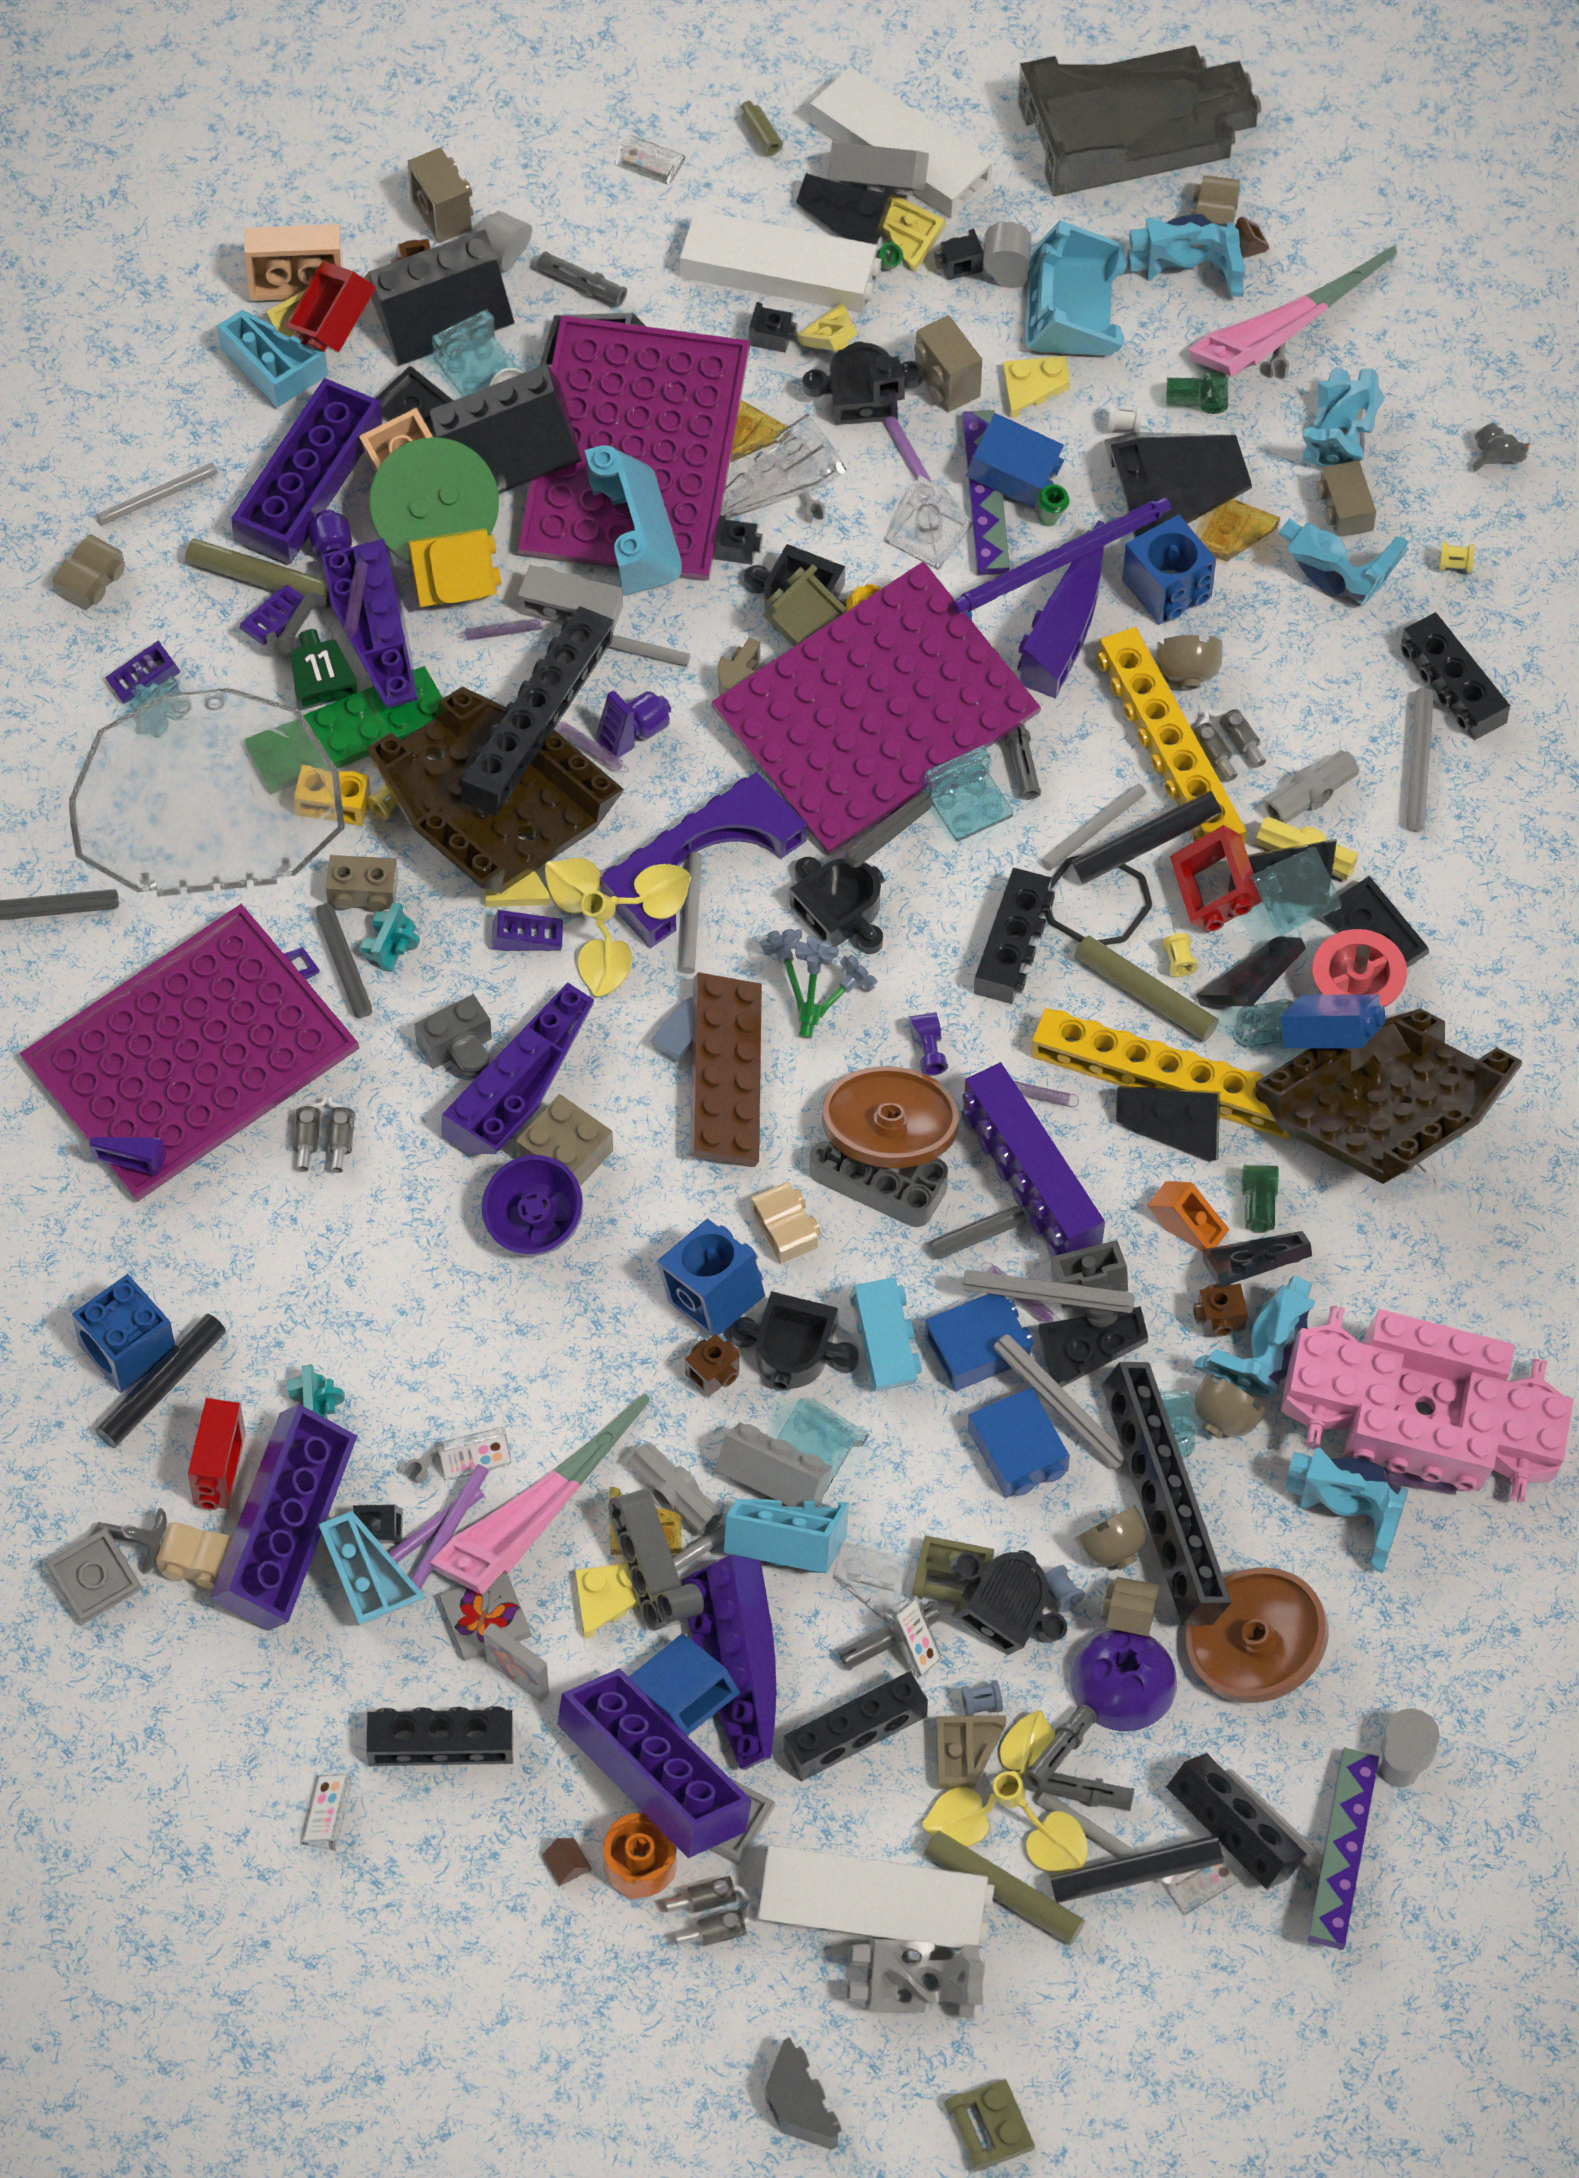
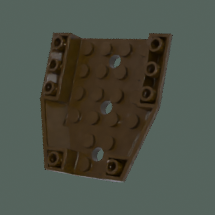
M462 686L439 701L435 720L402 741L390 732L368 746L367 752L410 826L480 888L502 893L595 831L621 796L624 789L556 730H553L551 735L546 738L545 744L497 816L460 802L461 787L458 786L459 778L465 768L470 769L477 749L480 746L484 747L486 745L494 724L499 725L506 709L505 706ZM437 755L442 760H430L427 758V756ZM527 834L533 837V840H522L518 836Z
M1419 1008L1385 1019L1381 1029L1363 1048H1310L1255 1082V1087L1281 1130L1384 1184L1477 1126L1520 1069L1522 1060L1497 1047L1478 1060L1445 1043V1021Z

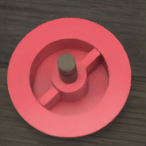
M1352 929L1336 933L1321 944L1313 959L1312 975L1315 985L1322 995L1379 994L1380 1005L1386 1007L1401 994L1407 979V966L1403 954L1391 940L1373 931Z

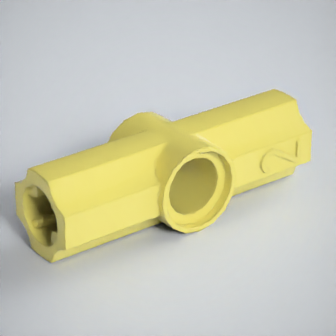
M1267 816L1260 826L1255 844L1269 850H1277L1327 841V838L1320 830L1314 827L1304 826L1298 829ZM1336 844L1332 875L1346 881L1350 879L1359 853Z

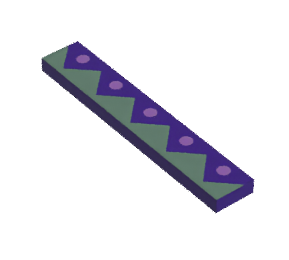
M994 410L963 411L962 419L967 470L995 413ZM968 478L977 575L1004 574L1010 571L1003 494Z
M1345 1747L1342 1751L1307 1938L1308 1942L1343 1950L1346 1945L1379 1756Z

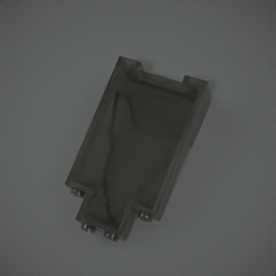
M1196 45L1109 64H1059L1056 56L1020 63L1018 105L1026 126L1035 125L1045 151L1044 174L1053 197L1228 159L1231 157L1232 145L1236 142L1234 132L1256 127L1257 116L1261 113L1260 99L1258 95H1253L1250 74L1248 71L1244 72L1240 60L1207 67L1205 57L1199 55Z

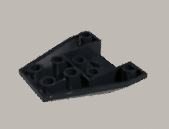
M1134 432L1104 439L1112 468L1116 467L1127 503V513L1152 500L1158 501L1164 497L1168 499L1171 505V510L1162 514L1161 518L1133 531L1134 538L1178 514L1188 524L1252 489V482L1236 435Z

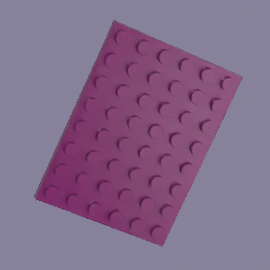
M561 315L551 370L560 380L582 461L530 481L518 553L520 555L618 568L614 549L615 542L621 535L635 531L634 523L627 502L613 505L610 497L606 494L600 493L593 496L584 451L607 445L647 464L653 469L681 558L682 572L680 577L710 580L714 557V539L723 506L751 346L750 340Z
M924 561L712 701V708L787 804L807 824L808 831L827 855L1041 711V706L965 612L959 615L954 612L951 603L955 599Z
M241 903L21 1052L20 1056L88 1142L91 1137H150L163 1139L167 1153L158 1176L106 1163L135 1201L138 1202L359 1050L360 1047L358 1041Z

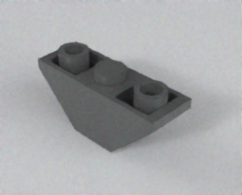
M789 2037L783 2040L767 2082L766 2102L781 2133L830 2150L838 2147V2133L842 2132L838 2118L833 2111L827 2112L822 2102L826 2099L823 2088L817 2078L811 2080L806 2070L810 2065L801 2046L795 2048Z

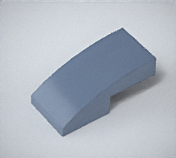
M689 997L671 1014L651 1039L654 1047L678 1061L682 1060L692 1046V997Z

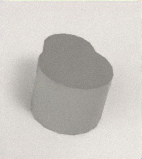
M501 211L487 215L476 230V232L483 229L486 230L499 268L503 271H508L512 268L526 249L532 235V226Z
M1001 222L992 225L985 232L983 267L985 271L993 276L995 281L1001 286L1016 288L1024 285L1028 280V270L1030 269L1031 233L1026 227L1014 222Z
M1410 1708L1393 1714L1387 1722L1381 1747L1383 1758L1380 1770L1382 1777L1390 1785L1399 1788L1411 1785L1415 1782L1419 1773L1426 1770L1433 1762L1440 1733L1438 1725L1432 1716L1422 1710Z

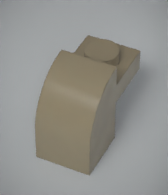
M749 637L743 647L738 646L731 660L721 656L718 664V691L720 696L756 672L754 669L760 661L761 642Z

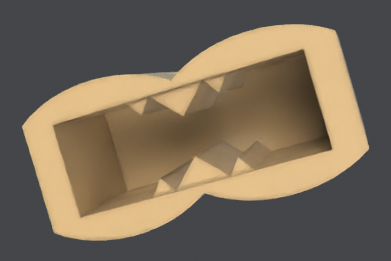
M789 1182L751 1197V1211L780 1264L818 1248V1236L821 1235L816 1219L813 1216L809 1218L803 1208H806V1203L799 1189L794 1190Z
M169 1523L156 1558L158 1570L162 1572L164 1577L170 1580L193 1579L200 1587L213 1590L232 1537L217 1532L202 1531L181 1523Z

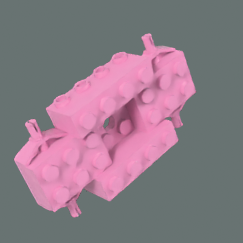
M1338 1306L1330 1307L1327 1325L1299 1330L1292 1344L1280 1410L1287 1416L1306 1425L1305 1428L1308 1429L1305 1442L1306 1447L1310 1448L1313 1443L1312 1449L1320 1448L1321 1435L1324 1430L1348 1428L1343 1454L1345 1457L1364 1459L1387 1467L1388 1470L1394 1473L1407 1472L1415 1474L1429 1482L1441 1481L1453 1484L1463 1491H1480L1494 1470L1510 1478V1482H1513L1510 1499L1515 1501L1517 1498V1502L1525 1501L1528 1483L1552 1481L1560 1470L1565 1457L1574 1399L1563 1396L1549 1383L1545 1382L1544 1376L1547 1366L1545 1360H1542L1541 1363L1539 1358L1532 1360L1531 1376L1529 1378L1508 1382L1506 1380L1510 1375L1515 1344L1382 1309L1377 1311L1366 1330L1364 1343H1360L1341 1327L1345 1309L1341 1306L1338 1311ZM1415 1403H1427L1432 1409V1414L1423 1415L1419 1413Z

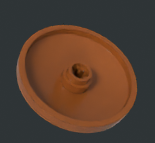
M871 1067L852 1072L833 1084L823 1101L822 1125L829 1141L848 1157L876 1167L906 1168L930 1162L949 1149L957 1136L959 1109L955 1098L949 1090L926 1074L902 1067Z
M1251 1568L1223 1578L1232 1603L1213 1625L1187 1626L1186 1629L1187 1655L1197 1676L1203 1684L1217 1695L1241 1703L1267 1702L1294 1691L1315 1672L1327 1648L1329 1636L1328 1619L1317 1594L1300 1577L1276 1568Z

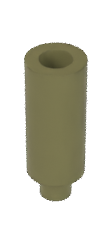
M745 101L741 105L743 111L741 118L765 156L777 154L783 147L781 138L759 105H753L751 101Z

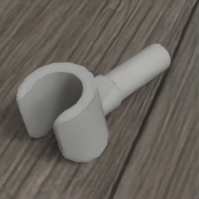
M1286 343L1277 348V357L1271 361L1269 371L1271 377H1273L1275 368H1282L1285 371L1284 378L1288 376L1289 362L1284 357Z
M805 485L799 486L798 490L806 506L805 520L812 523V511H817L821 518L824 519L825 506L823 503L813 500Z
M438 1442L421 1460L415 1458L409 1460L405 1465L407 1476L415 1468H421L422 1471L416 1476L415 1480L417 1483L425 1482L428 1478L427 1468L443 1451L445 1445L442 1442Z

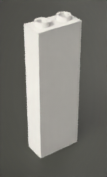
M851 67L841 75H836L830 85L822 93H817L810 101V123L837 142L929 153L925 191L913 190V193L950 219L960 212L991 182V161Z
M695 210L680 256V277L834 308L843 303L846 310L863 313L866 301L871 302L873 299L875 283H872L873 277H879L881 259L877 258L878 245Z
M768 1845L758 1919L898 1940L935 1943V1945L962 1949L968 1945L987 1944L990 1922L983 1921L985 1906L992 1907L995 1885L988 1884L989 1876Z

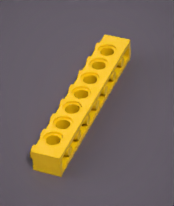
M1136 626L1101 638L1099 653L1096 654L1098 666L1102 672H1107L1110 678V687L1115 697L1120 696L1127 720L1134 722L1141 746L1148 748L1155 772L1162 774L1165 780V790L1169 798L1175 799L1178 806L1196 798L1192 794L1202 795L1211 790L1223 814L1211 819L1215 821L1214 823L1205 822L1192 829L1193 842L1225 825L1239 833L1245 845L1247 830ZM1183 768V769H1186L1187 771H1181V770H1178V769Z
M1045 1007L1032 1039L1031 1058L1119 1086L1220 1091V1118L1289 1140L1291 1134L1281 1130L1267 1105L1258 1101L1262 1097L1255 1087V1082L1264 1077L1261 1073L1256 1071L1247 1072L1234 1068L1224 1061H1212L1200 1057L1193 1051H1181L1168 1047L1165 1043L1158 1040L1149 1041L1137 1037L1126 1030L1118 1031L1105 1027L1095 1020L1086 1021L1071 1016L1066 1011L1052 1010ZM1066 1038H1074V1039H1076V1040H1078V1041L1069 1042V1041H1066L1065 1039H1066ZM1099 1048H1106V1049H1108L1109 1051H1108V1052H1100V1051H1098L1097 1049H1099ZM1137 1058L1141 1062H1132L1129 1059ZM1168 1068L1174 1072L1166 1073L1162 1069ZM1195 1079H1203V1080H1205L1206 1082H1205V1083H1198V1082H1195L1194 1080H1195ZM1235 1089L1238 1093H1229L1226 1090Z

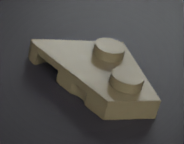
M1006 1715L936 1716L938 1789H952L956 1787L975 1789L1006 1727Z

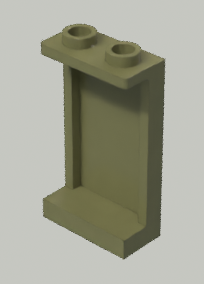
M814 564L806 571L800 567L787 580L791 586L785 592L779 588L766 601L770 608L762 615L793 647L847 612V608L813 575L818 569Z

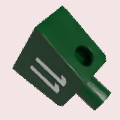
M308 629L298 635L301 647L291 651L297 711L336 702L356 694V678L336 640L331 639L320 642L316 629Z

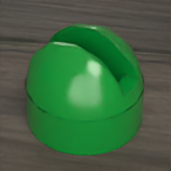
M892 242L885 243L877 252V258L881 259V268L887 270L896 268L902 262L904 256L901 247ZM886 251H890L888 261L885 260Z

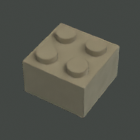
M439 147L408 160L411 201L438 244L472 230L471 216L474 215L470 203V197L473 195L472 189L467 179H461L459 176L458 167L454 159L447 157L443 149Z
M947 315L916 330V345H914L915 362L922 366L923 381L930 388L935 402L941 403L949 413L981 396L982 357L953 319Z
M558 1094L517 1138V1158L527 1155L552 1157L566 1165L575 1175L581 1186L613 1152V1131L567 1098Z

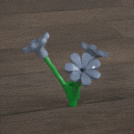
M787 929L782 932V935L776 930L771 931L767 934L769 939L759 942L765 955L769 956L778 953L781 963L785 964L796 998L798 1013H800L798 1022H801L799 1036L812 1038L814 1025L818 1026L819 1017L822 1018L844 992L849 993L856 985H861L866 991L870 992L875 988L874 985L878 983L874 976L867 975L868 971L862 965L859 966L855 956L850 955L849 958L843 956L840 964L845 968L847 976L839 983L840 987L822 1005L814 1004L817 974L821 971V963L825 965L832 964L833 958L838 956L839 948L832 947L833 943L830 941H822L818 944L816 936H808L807 944L800 942L799 940L802 938L801 929L795 931L794 929ZM791 949H795L797 959L807 961V971L810 973L807 1002H804L792 961L794 958Z

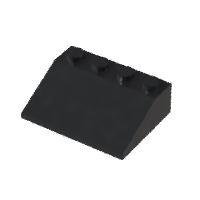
M485 229L368 271L364 279L376 286L371 300L398 367L515 324L498 261Z
M547 364L429 410L436 437L457 441L477 453L491 470L497 484L498 494L582 461L560 380Z

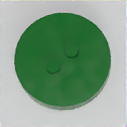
M439 437L417 439L393 451L377 470L369 495V514L377 537L379 539L384 538L390 553L410 565L412 564L408 546L409 540L485 528L487 535H491L499 511L497 484L484 460L469 447L457 441Z

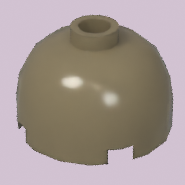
M1199 635L1165 638L1164 644L1161 642L1157 643L1159 666L1165 677L1172 682L1181 683L1182 689L1201 688V683L1212 679L1222 665V640L1209 636V642H1202L1199 639Z
M1207 1373L1195 1395L1197 1414L1205 1422L1202 1428L1218 1439L1223 1434L1230 1437H1240L1253 1431L1267 1412L1266 1408L1262 1405L1258 1411L1253 1407L1255 1399L1223 1378L1217 1384L1211 1381L1214 1374Z
M1133 1505L1080 1534L1074 1540L1084 1557L1095 1566L1106 1568L1116 1564L1118 1569L1121 1570L1138 1560L1135 1553L1145 1544L1147 1538L1146 1526L1137 1507Z

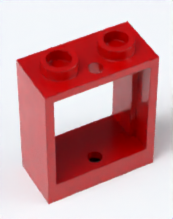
M322 261L285 327L294 332V337L300 339L301 344L307 347L311 345L323 352L329 349L339 353L375 291L376 286L352 270Z
M1225 825L1170 856L1190 923L1207 933L1221 929L1226 922L1237 916L1247 914L1254 906L1263 902L1242 836ZM1226 857L1236 889L1204 906L1195 875Z
M205 1398L187 1473L193 1504H197L203 1509L229 1508L246 1436L241 1403Z

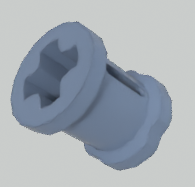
M1059 1565L1048 1571L1045 1575L1048 1581L1049 1593L1057 1602L1056 1608L1059 1612L1064 1613L1080 1603L1085 1597V1592L1077 1588L1068 1577L1066 1566Z
M997 1680L991 1681L990 1685L970 1689L968 1686H961L966 1716H973L974 1713L994 1709L996 1712L1003 1711L1002 1695Z

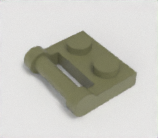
M925 1535L914 1580L912 1598L922 1600L924 1596L958 1603L964 1590L927 1583V1576L931 1575L956 1580L950 1570L953 1558L964 1552H972L980 1558L983 1564L993 1559L994 1549Z
M1006 2078L966 2094L954 2095L944 2102L948 2114H953L971 2156L968 2161L974 2172L984 2170L1035 2149L1033 2139ZM976 2107L993 2150L984 2151L967 2109Z

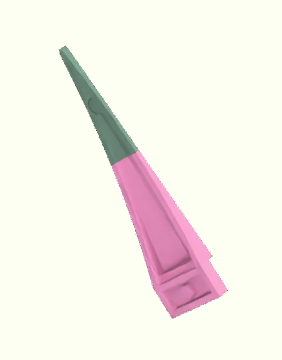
M1396 246L1388 248L1354 270L1305 296L1254 318L1210 332L1187 349L1190 359L1231 377L1241 372L1243 368L1257 365L1397 254Z
M644 1394L596 1437L529 1489L481 1521L452 1537L430 1561L434 1571L483 1595L501 1574H508L646 1407L650 1401L648 1395Z

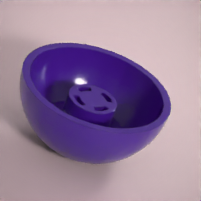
M543 1155L522 1156L506 1163L492 1176L483 1195V1221L491 1237L505 1249L525 1256L548 1254L562 1247L576 1232L583 1214L582 1190L575 1175L562 1162Z
M1108 1630L1092 1638L1080 1650L1072 1667L1070 1685L1077 1706L1087 1705L1095 1711L1097 1715L1096 1724L1115 1731H1135L1156 1723L1170 1709L1177 1691V1673L1168 1651L1152 1636L1149 1635L1147 1637L1117 1630Z

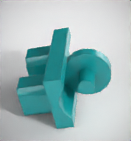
M392 903L389 911H376L372 921L373 928L379 934L377 938H364L360 947L364 957L368 960L377 961L383 971L392 972L399 955H404L406 949H417L420 938L414 933L416 925L412 919L404 914V907L401 903Z
M312 1364L301 1366L302 1375L287 1380L289 1397L294 1402L303 1400L304 1407L327 1419V1414H334L335 1406L344 1402L345 1392L341 1388L334 1387L333 1379H325L323 1375L315 1373Z

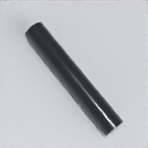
M1209 790L1072 860L1071 863L1081 883L1084 885L1223 814L1213 792Z
M206 1313L95 1428L97 1435L107 1445L116 1448L226 1333L223 1324L213 1315Z
M1213 1835L1051 1874L1050 1880L1056 1902L1062 1903L1223 1864L1224 1859L1218 1835Z

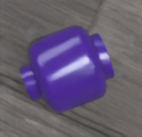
M323 510L317 513L316 517L308 524L311 548L316 555L322 557L323 554L352 546L349 522L344 515L335 513L333 510Z
M645 691L627 702L634 711L635 737L647 740L669 726V713L672 710L664 696H657L654 692Z

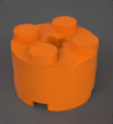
M644 1813L625 1815L611 1825L604 1840L603 1860L605 1874L611 1885L629 1899L653 1896L664 1890L675 1878L677 1868L676 1846Z

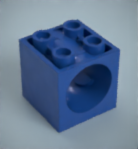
M1178 514L1125 544L1122 581L1157 624L1160 625L1167 620L1177 619L1187 609L1195 605L1200 606L1210 599L1213 592L1216 558ZM1162 570H1174L1180 573L1168 574L1162 572Z
M708 1218L657 1260L669 1303L711 1336L714 1334L719 1336L765 1297L762 1284L763 1276L758 1270L756 1252L747 1243L741 1244L735 1240L725 1226L720 1225L718 1227Z
M126 1274L72 1313L79 1346L120 1393L147 1375L175 1346L170 1320L129 1274Z

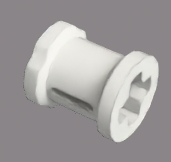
M1110 404L1108 432H1113L1114 429L1140 432L1142 407L1137 406L1136 409L1118 408L1115 404Z

